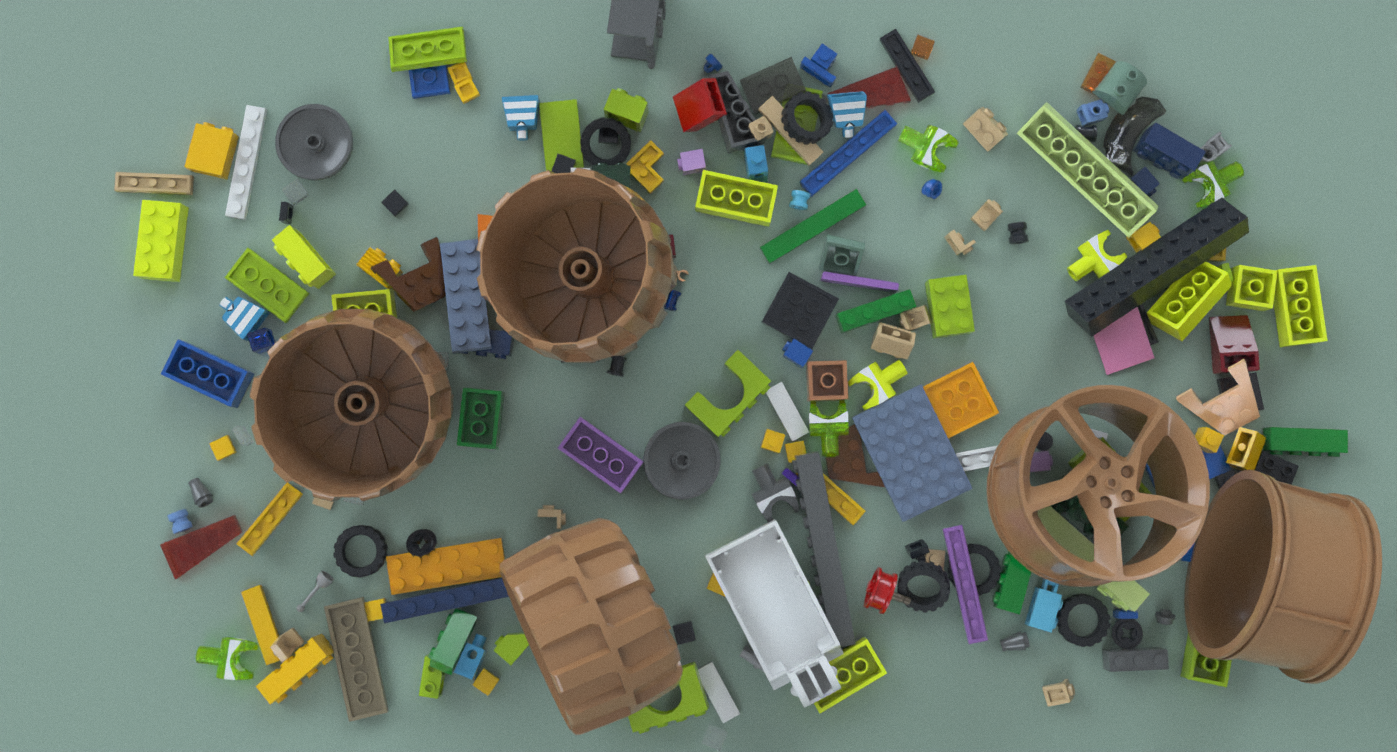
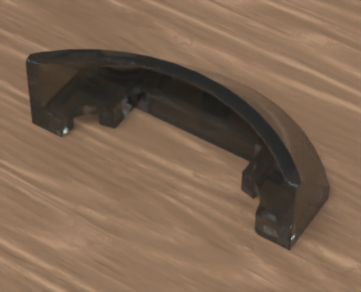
M1148 97L1136 99L1135 104L1130 106L1124 115L1118 113L1114 117L1106 131L1103 144L1106 152L1105 157L1117 168L1131 176L1134 173L1131 166V155L1137 139L1147 126L1166 113L1159 99Z

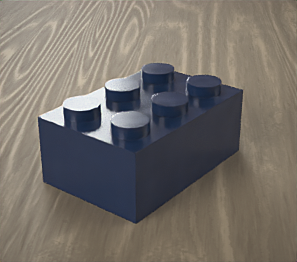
M1156 122L1142 133L1133 149L1139 158L1151 161L1156 168L1170 172L1169 174L1176 179H1183L1194 172L1206 152Z

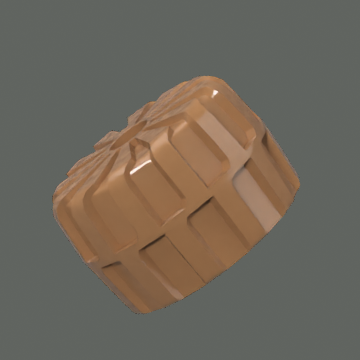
M576 168L572 173L556 174L547 170L532 175L530 182L513 193L507 192L495 205L496 212L487 229L480 233L476 249L480 252V275L477 277L481 297L490 302L497 313L496 322L510 336L544 357L563 362L596 363V361L608 357L624 356L637 349V342L649 329L660 327L668 314L664 310L668 294L677 286V267L673 263L670 246L671 239L655 210L637 192L596 171Z
M339 309L313 317L279 338L268 350L270 358L260 375L253 378L249 396L254 400L255 424L251 426L256 444L263 446L274 463L273 471L286 483L293 481L312 491L314 498L330 502L343 497H359L360 500L366 501L391 493L417 478L433 462L442 447L453 415L454 395L451 394V387L446 373L447 365L440 352H436L432 345L420 334V330L408 322L371 309Z
M598 518L552 533L500 563V573L525 637L554 701L568 728L574 735L585 734L638 712L676 688L681 681L683 672L680 663L681 657L677 643L669 632L671 626L665 611L653 601L651 594L655 591V588L645 568L640 565L636 551L616 523L608 519Z

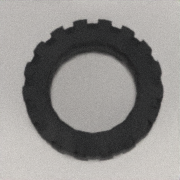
M800 92L794 95L785 104V108L781 113L783 115L781 122L784 123L783 128L785 132L789 133L788 136L790 138L796 139V142H803L805 145L809 143L815 144L822 140L833 126V113L830 111V105H827V101L824 98L821 99L820 95L816 93ZM798 105L810 106L817 112L820 119V128L817 131L810 132L798 125L794 116L795 108Z
M601 117L593 120L584 129L580 139L581 152L590 165L598 167V169L610 170L620 166L627 159L631 149V136L627 128L620 121L610 117ZM611 128L619 134L622 146L620 152L615 157L601 159L592 152L590 138L596 130Z
M358 525L344 530L338 536L337 542L334 544L335 552L333 556L336 558V565L341 568L342 572L352 577H365L376 573L384 565L386 556H388V545L385 542V537L380 534L379 530L371 526ZM356 535L368 536L376 545L375 559L366 567L353 566L346 558V545Z
M967 544L969 554H980L989 563L990 571L988 578L981 585H976L978 596H981L982 594L989 593L992 588L994 589L997 581L1000 580V561L988 547L980 544ZM948 561L947 573H949V579L955 587L950 561Z
M920 560L918 563L915 561L911 565L904 567L903 571L899 574L897 593L911 598L909 606L906 604L905 606L913 608L914 611L918 612L920 610L924 613L930 610L932 612L936 611L938 607L944 606V602L948 601L950 595V579L947 572L943 571L940 565L937 566L934 565V562L929 561L928 563L925 560ZM916 576H929L939 583L940 590L934 596L919 597L909 590L907 584L909 580Z
M1074 594L1064 599L1061 609L1057 612L1058 631L1065 640L1081 647L1094 646L1095 643H1100L1102 638L1107 636V630L1110 629L1111 625L1109 623V620H1111L1110 614H1108V609L1103 605V602L1094 596ZM1079 604L1090 605L1098 615L1097 627L1088 636L1075 635L1068 626L1069 612Z

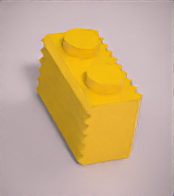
M369 247L356 265L384 287L391 289L377 273L375 274L371 270L372 266L387 260L384 258L386 254L379 248L374 250ZM393 259L389 261L396 276H401L403 274V271L399 269L401 265Z

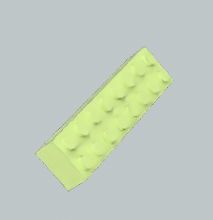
M1046 102L1017 132L1025 142L1128 238L1158 210V205L1049 103Z
M1051 506L1038 510L1037 513L1042 524L1063 548L1088 562L1094 560V544ZM1135 580L1113 581L1098 585L1097 591L1103 596L1113 599L1111 603L1114 606L1125 611L1135 612L1150 595Z

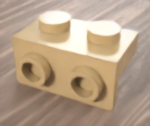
M981 107L963 125L988 152L1008 134L1006 132L1007 128L993 118V112L989 108Z

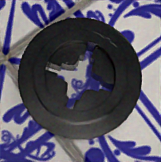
M428 529L414 531L406 541L408 552L413 557L418 556L422 558L424 555L429 556L432 550L435 551V546L438 544L436 535ZM424 539L426 544H423V547L420 548L418 544H421V541Z
M1120 619L1112 627L1111 636L1114 643L1119 647L1132 649L1142 641L1143 630L1141 625L1134 619ZM1122 628L1126 630L1131 629L1129 632L1131 639L1126 636L1122 637L1124 634Z

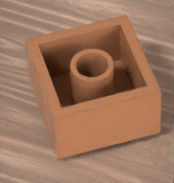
M847 360L812 361L806 363L808 402L843 401L848 399Z

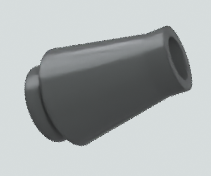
M199 478L188 482L195 505L203 508L213 502V494L204 486Z
M1019 631L1000 640L1002 651L1026 650V648L1030 647L1026 632L1021 633Z

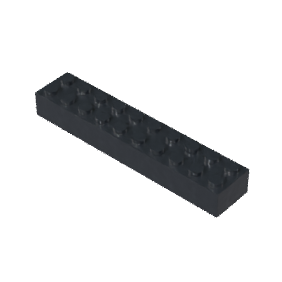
M1221 197L1065 300L1068 316L1091 337L1248 234V217Z

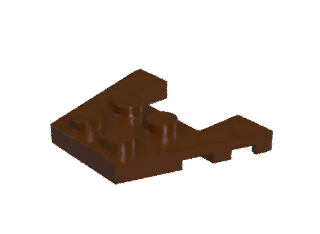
M437 237L420 245L429 263L397 277L388 259L371 267V270L375 274L377 273L383 279V282L387 286L389 285L413 312L446 297L442 257Z
M855 424L823 440L829 479L885 488L878 472H866L861 437Z

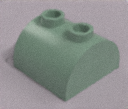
M1117 61L1092 93L1121 115H1124L1147 85V79L1135 66L1124 61Z
M827 234L819 270L857 276L865 250V242Z

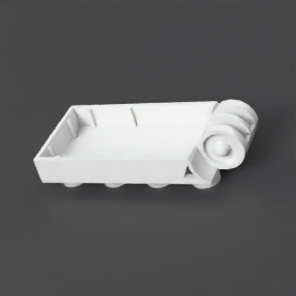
M775 519L705 555L773 690L791 682V694L798 696L805 708L841 689L836 678L837 668L829 664V661L844 654L841 645Z

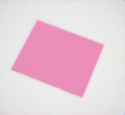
M1138 307L1094 335L1107 375L1154 359Z

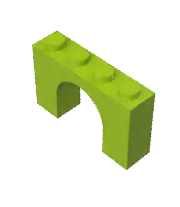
M739 350L724 365L741 381L744 389L742 401L732 409L723 410L713 406L697 391L685 404V407L717 437L720 435L724 437L731 430L729 425L733 421L737 423L744 416L742 412L745 408L751 409L757 402L755 398L760 393L764 395L771 388L768 385L771 380Z
M696 662L682 665L683 672L679 682L682 693L681 702L675 708L668 711L657 710L649 704L628 716L633 733L637 731L639 734L645 733L650 730V727L654 726L662 728L669 725L668 722L674 720L676 723L682 722L690 715L698 717L706 714L705 711L708 710L709 704Z

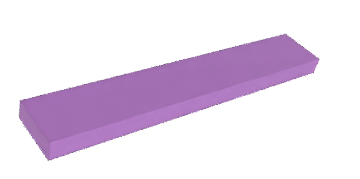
M963 525L943 528L968 644L988 641Z

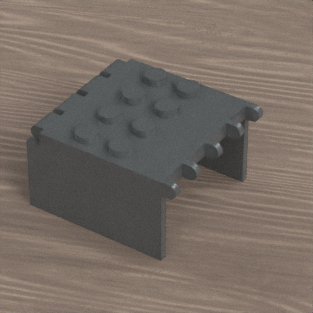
M611 0L607 34H614L611 56L647 61L649 69L655 67L659 38L663 37V20L666 17L665 0Z

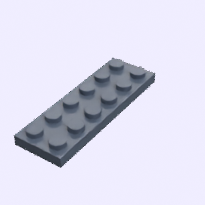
M478 239L440 244L453 354L492 349L486 300L481 297L477 277L480 275V252L476 250Z

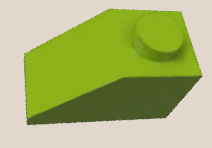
M524 632L508 633L505 637L501 635L494 643L496 648L493 651L511 666L529 646Z

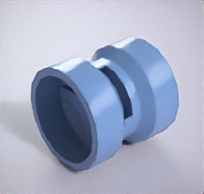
M187 509L167 515L169 522H173L172 531L174 534L193 528L191 521L187 519Z

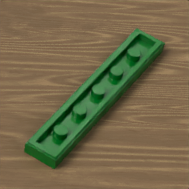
M855 189L760 247V250L768 263L771 264L866 206V203L858 190Z

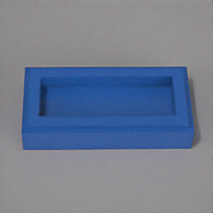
M806 56L801 61L800 68L829 88L832 87L836 80L834 75Z

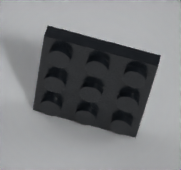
M788 272L761 323L813 349L839 298Z

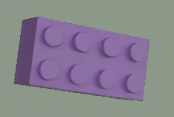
M579 417L558 447L560 451L619 493L625 490L643 464L641 459L582 417Z

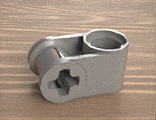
M1221 132L1215 134L1200 147L1206 151L1207 159L1203 157L1199 166L1208 164L1232 147L1231 144H1228L1223 139Z

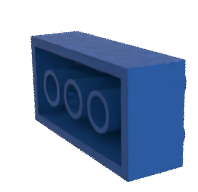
M179 339L161 372V375L234 408L239 407L255 374Z

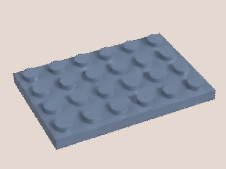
M921 384L852 417L856 429L902 522L973 489Z

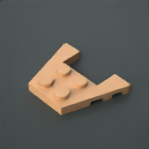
M1244 359L1228 367L1229 372L1238 385L1204 404L1192 388L1176 396V400L1224 436L1260 417Z

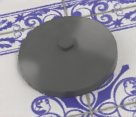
M307 104L297 107L283 118L276 132L275 148L281 163L292 174L302 179L317 181L330 178L345 167L352 154L353 135L347 121L336 110L321 104Z
M675 422L663 426L649 439L643 455V466L648 481L659 493L673 499L685 500L703 494L712 486L718 476L721 459L717 443L708 431L693 423Z

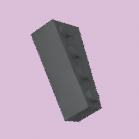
M725 71L710 75L709 78H716L727 112L725 116L718 119L727 152L732 153L744 150V148L763 145L768 138L765 137L756 141L748 125L757 119L754 118L749 110L750 107L742 98L740 90L730 73Z

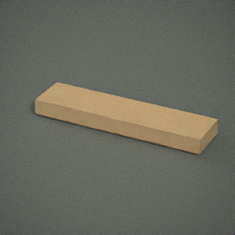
M773 96L770 97L758 109L759 112L765 116L809 166L823 151L816 143L805 145L803 142L798 143L795 141L796 139L788 136L789 133L785 132L783 128L784 123L781 122L783 117L781 113L784 108Z
M116 172L114 191L193 195L194 176Z

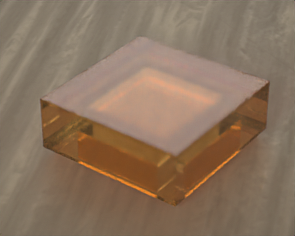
M917 35L911 54L928 60L935 41Z

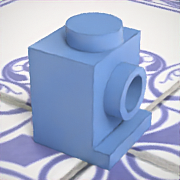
M1102 99L1081 105L1076 111L1082 127L1104 121L1109 113L1107 103H1103Z

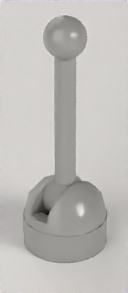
M321 571L316 578L317 586L304 602L297 606L298 612L304 611L305 605L320 587L326 588L334 581L330 574L325 571Z

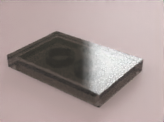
M792 57L740 80L754 115L760 113L758 109L772 96L781 104L800 92H806Z

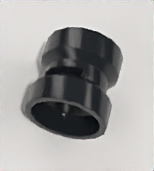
M1016 222L1007 225L1010 232L1009 244L1029 242L1028 235H1026V222Z

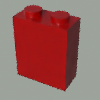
M702 78L673 96L683 132H697L727 114L716 78Z

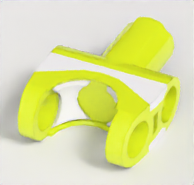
M1109 230L1092 237L1077 248L1083 257L1067 267L1068 274L1073 280L1079 281L1092 271L1100 278L1120 265L1128 257L1125 252L1118 256H1109L1105 253L1103 244L1107 236L1111 234Z
M900 360L895 361L883 370L875 361L848 381V386L850 387L855 383H866L870 386L872 395L867 403L862 406L865 411L894 396L896 392L891 384L906 376L908 372Z

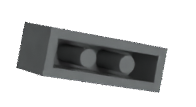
M1162 647L1102 649L1103 669L1109 672L1169 669L1168 650Z

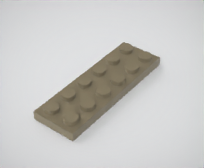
M364 597L324 606L349 722L389 712L371 627L366 614Z

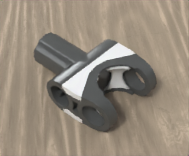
M768 464L752 471L761 488L752 493V497L767 522L773 520L772 506L777 501H786L792 506L795 513L800 511L796 495L786 477L776 481Z

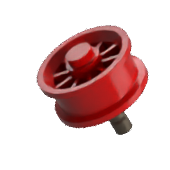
M878 567L866 586L867 592L863 607L868 608L870 606L878 609L880 614H884L891 599L909 606L911 598L894 592L898 574L893 573L891 575L885 573L881 567Z

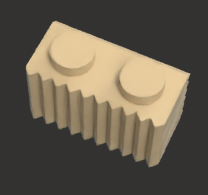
M879 322L872 338L871 349L879 353L884 352L893 355L896 358L908 359L914 347L916 333Z

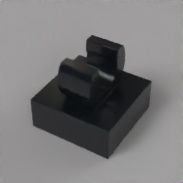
M923 539L905 545L906 552L911 559H916L918 562L925 560L926 562L924 555L930 553Z

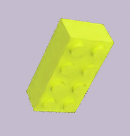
M703 170L695 211L769 227L778 185Z
M142 200L133 276L141 279L180 282L189 207L175 202Z
M1204 262L1172 283L1147 311L1151 324L1183 341L1232 286L1228 272L1208 262Z
M1311 265L1276 270L1278 272L1273 304L1280 347L1328 341L1317 266Z
M862 637L855 642L856 644L842 649L844 654L829 661L830 666L837 668L836 678L841 689L814 703L819 713L824 712L887 674L867 638Z

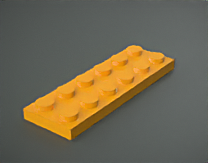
M502 538L435 548V551L432 550L429 556L424 555L422 558L418 556L413 557L410 553L386 556L391 595L502 577L500 563L505 560Z

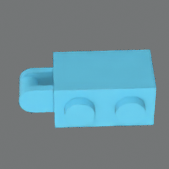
M1043 579L1041 589L1034 588L1025 620L1026 625L1052 633V629L1056 628L1058 622L1056 618L1057 612L1063 604L1062 595L1057 594L1059 584ZM1048 585L1052 586L1051 592L1046 590Z

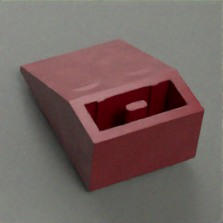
M1248 315L1209 317L1213 374L1230 373L1228 367L1243 359L1246 361L1248 372L1259 371V351Z

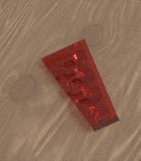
M897 66L827 93L838 94L863 91L867 95L866 107L868 108L911 102Z
M232 515L160 544L175 580L241 534L242 529L236 515Z

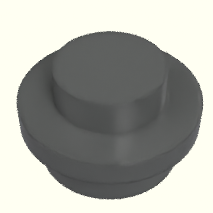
M1160 609L1159 612L1155 613L1157 622L1164 625L1173 624V620L1176 617L1172 614V611L1167 609Z

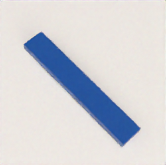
M884 110L803 178L799 184L812 197L897 125V122Z

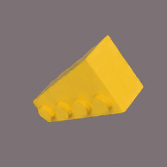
M323 634L309 639L307 644L295 652V656L285 660L279 669H275L256 686L270 705L276 701L278 704L288 697L286 693L289 690L295 691L303 684L302 680L306 676L308 678L312 677L319 671L317 669L318 666L322 663L325 666L334 658L332 656L334 654L333 646Z

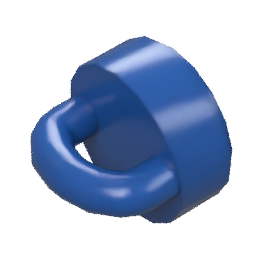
M712 54L705 57L707 62L703 69L706 73H711L714 70L718 72L722 68V64Z
M931 179L923 185L921 192L929 198L936 199L942 192V183L939 180Z

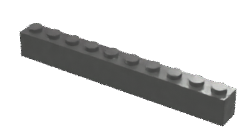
M818 451L794 455L795 460H792L794 472L797 471L799 478L795 480L798 491L801 490L802 498L799 499L801 510L805 509L806 515L803 518L804 528L809 530V536L806 537L808 548H812L813 551L810 560L812 567H816L817 572L814 575L815 585L820 588V594H817L820 605H823L824 614L841 647L854 645L856 643L820 455Z

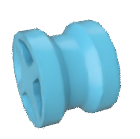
M793 190L791 193L793 198L789 203V207L807 210V200L810 198V194L804 191Z

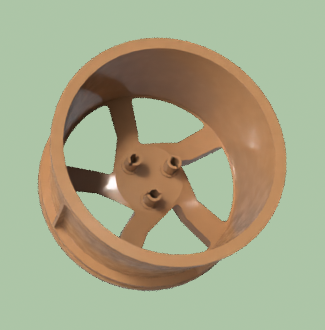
M1097 385L1076 390L1061 397L1050 406L1036 410L1019 420L1010 428L998 444L992 457L987 477V502L995 530L1007 550L1034 574L1048 581L1073 587H1092L1113 581H1134L1156 575L1178 562L1195 543L1205 523L1210 499V482L1206 461L1198 441L1187 424L1177 413L1159 399L1137 389L1117 385ZM1080 413L1103 419L1123 431L1134 442L1129 454L1126 457H1122L1099 440ZM1059 421L1086 453V458L1063 479L1035 487L1031 486L1030 468L1036 446L1048 427L1053 422ZM1146 463H1148L1153 476L1156 495L1139 493ZM1077 495L1079 504L1083 507L1094 528V560L1088 562L1063 548L1042 524L1037 513L1038 510ZM1149 516L1154 518L1152 528L1143 546L1123 565L1120 529L1116 517Z
M1244 470L1232 476L1219 489L1208 506L1205 523L1195 541L1191 562L1188 563L1184 598L1185 618L1190 639L1197 651L1211 659L1225 661L1238 659L1278 667L1286 676L1309 684L1322 683L1337 675L1349 663L1360 647L1370 626L1379 596L1382 575V545L1379 529L1371 510L1356 497L1337 493L1324 494L1279 482L1273 477L1255 470Z

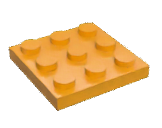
M974 362L923 386L948 438L999 414Z

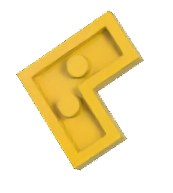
M650 140L624 165V168L649 194L664 182V179L652 168L664 156V153Z

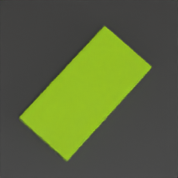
M463 26L388 37L392 72L467 62Z
M786 83L782 107L785 108V104L800 92L816 93L822 99L823 91ZM798 105L794 111L796 122L804 130L815 131L818 118L817 112L810 106ZM776 130L771 157L808 165Z
M577 99L539 103L546 171H552L557 154L575 159L574 168H584L583 153L581 152L580 145L581 132Z
M248 247L224 277L284 323L290 320L310 294Z

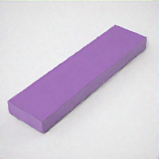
M825 271L821 275V282L896 293L899 284L896 282Z

